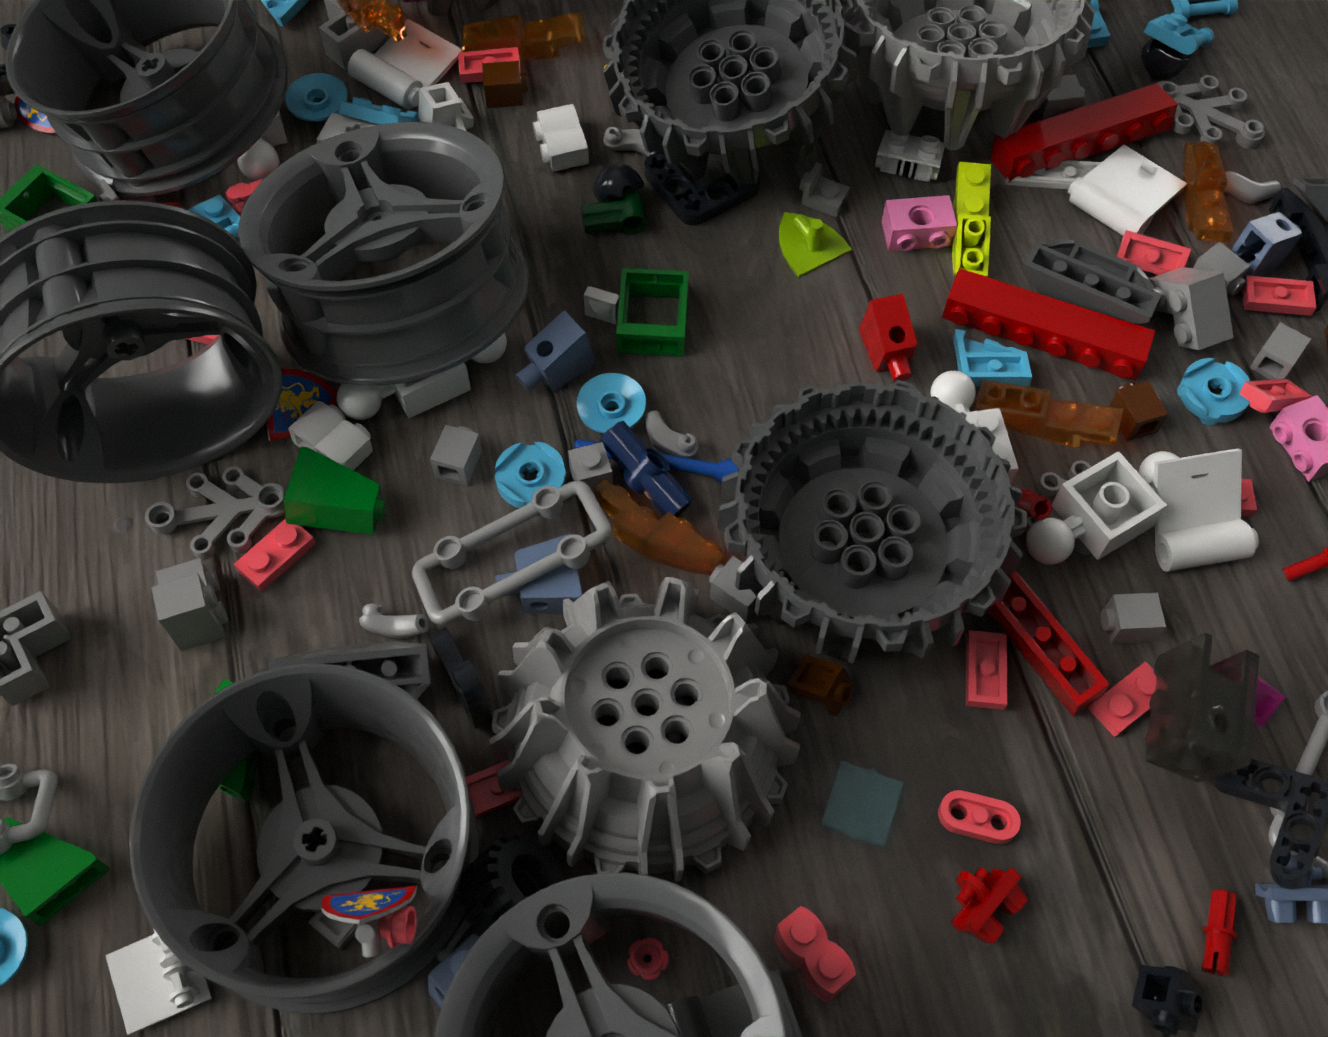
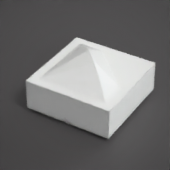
M588 286L584 293L585 315L616 324L619 295Z

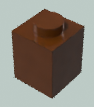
M519 61L482 63L487 108L522 106V93L528 92L526 73H520Z
M1150 381L1138 384L1127 383L1117 389L1108 407L1126 441L1158 433L1168 416V412Z

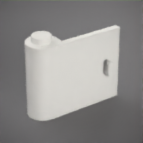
M407 19L375 54L365 49L357 50L349 60L348 74L409 110L419 105V88L436 85L458 61V52H463V49Z
M1122 145L1083 178L1077 177L1068 190V193L1071 195L1069 202L1124 236L1125 230L1143 234L1154 215L1186 187L1187 183L1128 146Z
M1237 448L1154 462L1155 492L1167 505L1155 524V552L1157 561L1163 571L1169 572L1245 559L1254 555L1255 549L1259 546L1258 534L1254 528H1251L1245 521L1241 520L1242 450Z

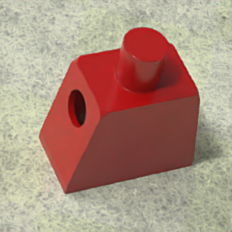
M901 293L870 300L860 324L859 332L876 372L889 370L894 383L897 380L906 381L913 376L909 363L917 349V340L904 295Z

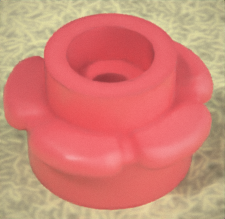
M404 906L400 910L380 918V936L383 939H387L388 945L391 948H396L400 944L412 943L417 922L415 908L413 906Z
M648 937L637 940L630 946L628 951L630 955L627 961L629 970L635 976H642L644 980L658 978L660 971L665 970L668 965V953L663 950L662 943L655 938ZM650 955L652 960L646 963L644 956Z

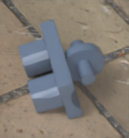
M1292 855L1288 867H1283L1284 873L1291 874L1294 869H1297V855ZM1320 867L1313 868L1308 883L1299 889H1285L1277 883H1255L1256 896L1265 898L1268 920L1276 923H1297L1296 901H1306L1307 921L1328 924V884H1311L1312 880H1322L1323 872Z

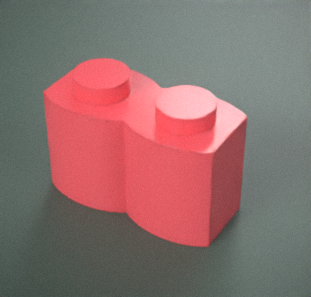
M800 906L777 925L774 938L780 953L789 963L801 969L805 984L817 998L828 1003L851 984L856 976V971L850 957L839 945L828 940L823 924L814 913Z

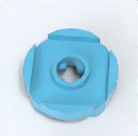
M1204 358L1195 361L1187 368L1177 388V394L1185 407L1195 416L1199 417L1203 424L1213 426L1218 422L1224 423L1235 420L1243 414L1250 403L1249 400L1239 394L1244 383L1249 382L1250 379L1240 367L1226 361L1225 364L1213 362L1215 358ZM1209 385L1213 389L1219 387L1222 390L1220 395L1212 393L1209 390Z
M522 442L510 446L499 456L495 466V482L498 493L507 503L521 508L532 502V496L539 488L554 486L558 489L566 484L567 478L562 456L552 446L543 442H534L535 445L523 446ZM534 470L538 471L535 480H524L523 472L532 473Z

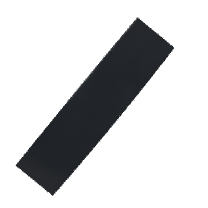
M1281 188L1270 206L1269 212L1270 214L1282 213L1301 229L1302 236L1296 244L1309 271L1305 281H1313L1316 300L1315 311H1320L1328 299V235L1317 216L1307 204L1288 188Z

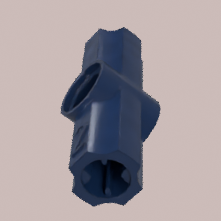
M624 421L617 422L602 435L600 442H603L605 450L624 470L622 476L626 484L635 492L646 495L668 522L674 520L691 505L693 499L668 472L670 466L665 457L657 450L646 447Z

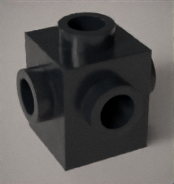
M1141 965L1132 1006L1151 1021V1027L1158 1031L1173 1035L1177 1034L1178 1030L1196 1032L1198 1020L1203 1015L1205 1009V991L1190 979V974L1185 970L1173 966H1164L1162 968Z

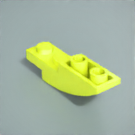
M959 162L957 166L956 192L953 201V210L957 222V229L952 243L954 276L957 275L959 268L988 277L991 216H989L991 164Z

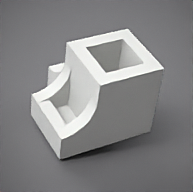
M449 82L419 88L418 118L421 122L448 125L464 131L473 128L474 117L462 99L457 96Z

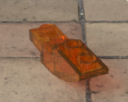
M337 0L345 14L367 34L378 28L397 42L407 36L404 23L405 16L398 6L391 5L386 0Z
M582 12L526 23L523 22L521 14L463 25L462 48L464 51L518 47L519 60L559 57V47L585 42V20Z
M1205 141L1198 143L1186 142L1183 157V181L1187 185L1183 189L1188 230L1195 231L1197 240L1230 243L1234 230L1224 196L1227 178L1218 145Z
M985 380L981 382L974 411L1000 408L1006 428L1049 442L1078 448L1080 447L1081 440L1116 445L1123 416V409L1052 399V390Z
M605 478L595 487V497L602 510L612 518L613 536L629 548L663 565L696 574L711 575L719 564L723 565L724 554L721 548L710 539L705 540L699 536L693 526L684 518L678 519L668 511L658 521L657 516L651 509L646 506L640 507L631 499L629 493L620 485L614 486Z

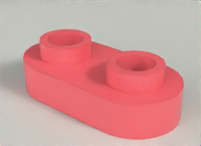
M963 790L949 792L943 798L938 808L939 820L948 831L994 844H1005L1011 841L1021 826L1018 811L1008 802ZM951 810H961L964 814V819L958 820L954 818ZM997 819L1001 821L1004 827L1003 830H996L991 825V820Z

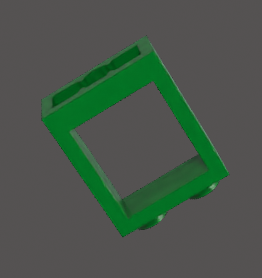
M35 164L0 198V222L9 231L15 229L19 225L28 222L26 220L51 196L70 206L98 202V200L89 191Z
M622 268L616 329L617 353L684 357L689 271ZM630 295L679 298L677 326L628 323Z

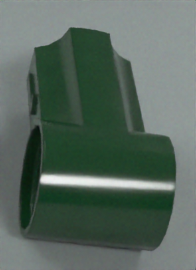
M625 191L622 198L616 197L613 201L581 205L585 233L620 229L625 234H637L643 231L648 224L642 195L636 191Z

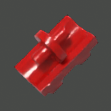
M980 867L974 875L967 871H961L956 877V882L962 890L957 895L956 900L963 907L950 924L958 932H970L983 943L996 942L1003 933L1004 926L992 915L993 912L1000 906L1006 914H1015L1020 911L1028 900L1016 884L1022 876L1014 868H1009L1006 872L993 868L989 873L986 869Z

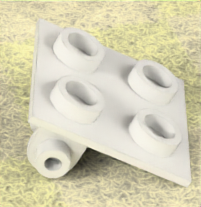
M885 130L877 153L875 167L881 168L880 172L896 175L900 159L902 163L899 176H902L905 162L908 161L911 162L908 178H911L914 164L917 163L914 179L930 182V179L936 181L945 146L943 142H940L938 138L933 136H922L920 138L911 136L909 133L899 136L892 130Z
M155 930L153 935L105 955L128 1036L212 999L206 977L195 972L181 961L165 945Z

